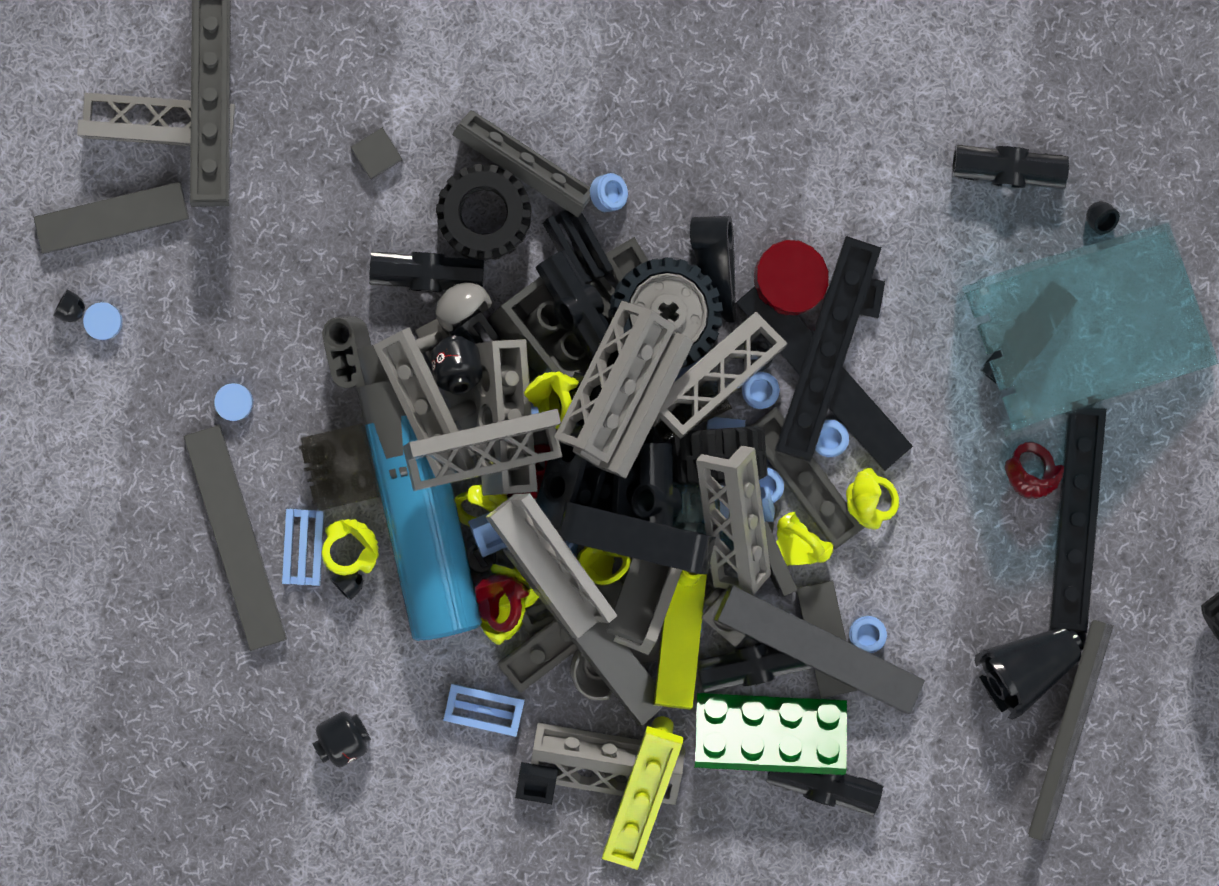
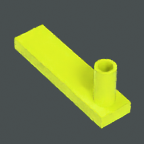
M684 570L680 574L662 625L654 705L688 710L693 708L707 574H697Z
M657 717L653 720L651 727L647 726L603 851V860L636 870L639 868L683 744V737L673 734L674 724L668 717Z

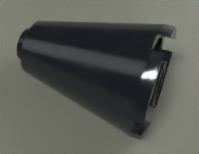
M1061 627L982 650L975 655L976 667L980 664L983 666L987 676L981 675L979 678L991 700L1001 712L1008 709L1011 712L1008 718L1013 720L1024 714L1080 661L1081 651L1084 647L1075 631L1071 630L1069 632L1066 628Z

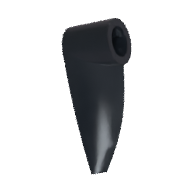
M731 216L692 217L690 222V242L695 252L697 265L704 276L708 275L710 277L712 287L717 288L719 292L718 301L719 303L722 302L723 308L721 316L726 322H735V255Z

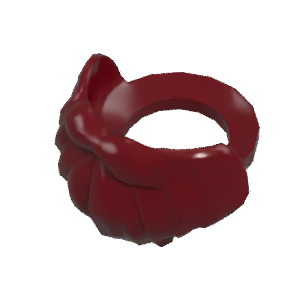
M1025 442L1019 445L1013 452L1012 458L1005 462V471L1009 483L1015 492H1018L1020 496L1027 499H1039L1046 497L1047 494L1052 493L1053 490L1058 488L1063 477L1064 466H1055L1052 455L1042 445L1035 442ZM1031 452L1041 458L1045 467L1042 479L1030 475L1024 470L1019 460L1021 454Z
M496 574L483 579L475 587L476 602L479 604L481 618L484 621H488L490 627L495 631H511L518 624L521 617V598L527 597L530 594L529 588L519 582L517 578L510 577L509 575ZM505 594L510 601V614L505 622L499 624L495 619L499 615L500 598Z

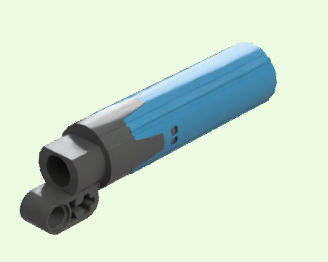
M356 316L332 318L327 321L322 331L330 374L338 386L343 388L356 387L412 639L416 641L432 640L476 629L482 624V619L479 613L478 602H476L474 583L452 485L448 483L413 491L403 446L418 439L374 346L371 345L368 328L365 322ZM344 324L348 327L350 333L347 342L341 336V329ZM345 350H353V354H345ZM355 366L356 373L351 374L350 368ZM427 458L416 459L421 481L435 478Z

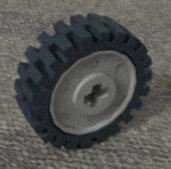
M665 257L642 263L623 277L611 297L608 319H610V322L612 321L621 301L653 310L659 315L662 313L660 310L666 307L670 308L673 313L669 316L671 319L667 321L676 326L674 332L686 335L694 341L681 367L684 368L704 356L719 335V328L722 326L723 318H721V312L723 308L722 302L719 303L718 301L719 292L717 288L712 287V280L708 275L704 276L700 272L701 269L696 265L691 266L688 264V261L682 259L673 260V258ZM630 314L623 328L624 333L632 329L638 316Z

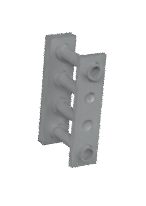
M437 319L415 330L419 339L415 340L410 328H407L373 345L418 440L458 431L455 424L456 421H459L462 430L478 427L475 387L461 395H455L444 390L451 405L450 408H447L438 389L439 387L434 380V376L431 374L422 353L426 352L431 362L433 349L441 340L451 336V334L447 335ZM463 448L457 451L451 463L467 471L475 465L471 456L475 455L477 460L480 456L467 448ZM451 451L441 453L438 455L447 459ZM428 456L426 458L436 477L443 464ZM447 468L443 476L454 474L455 472Z

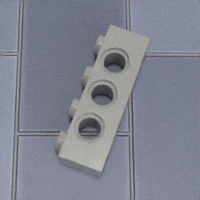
M526 339L489 341L475 344L479 349L483 373L482 379L475 386L478 427L532 415L531 402L524 395L525 389L529 385ZM533 433L524 445L534 451ZM524 435L512 438L520 443ZM502 439L495 441L488 454L501 463L507 462L516 448ZM488 443L480 444L479 449L483 451ZM521 451L517 459L528 457V455ZM484 459L483 463L481 464V467L493 464L489 463ZM535 464L481 476L483 496L537 492Z

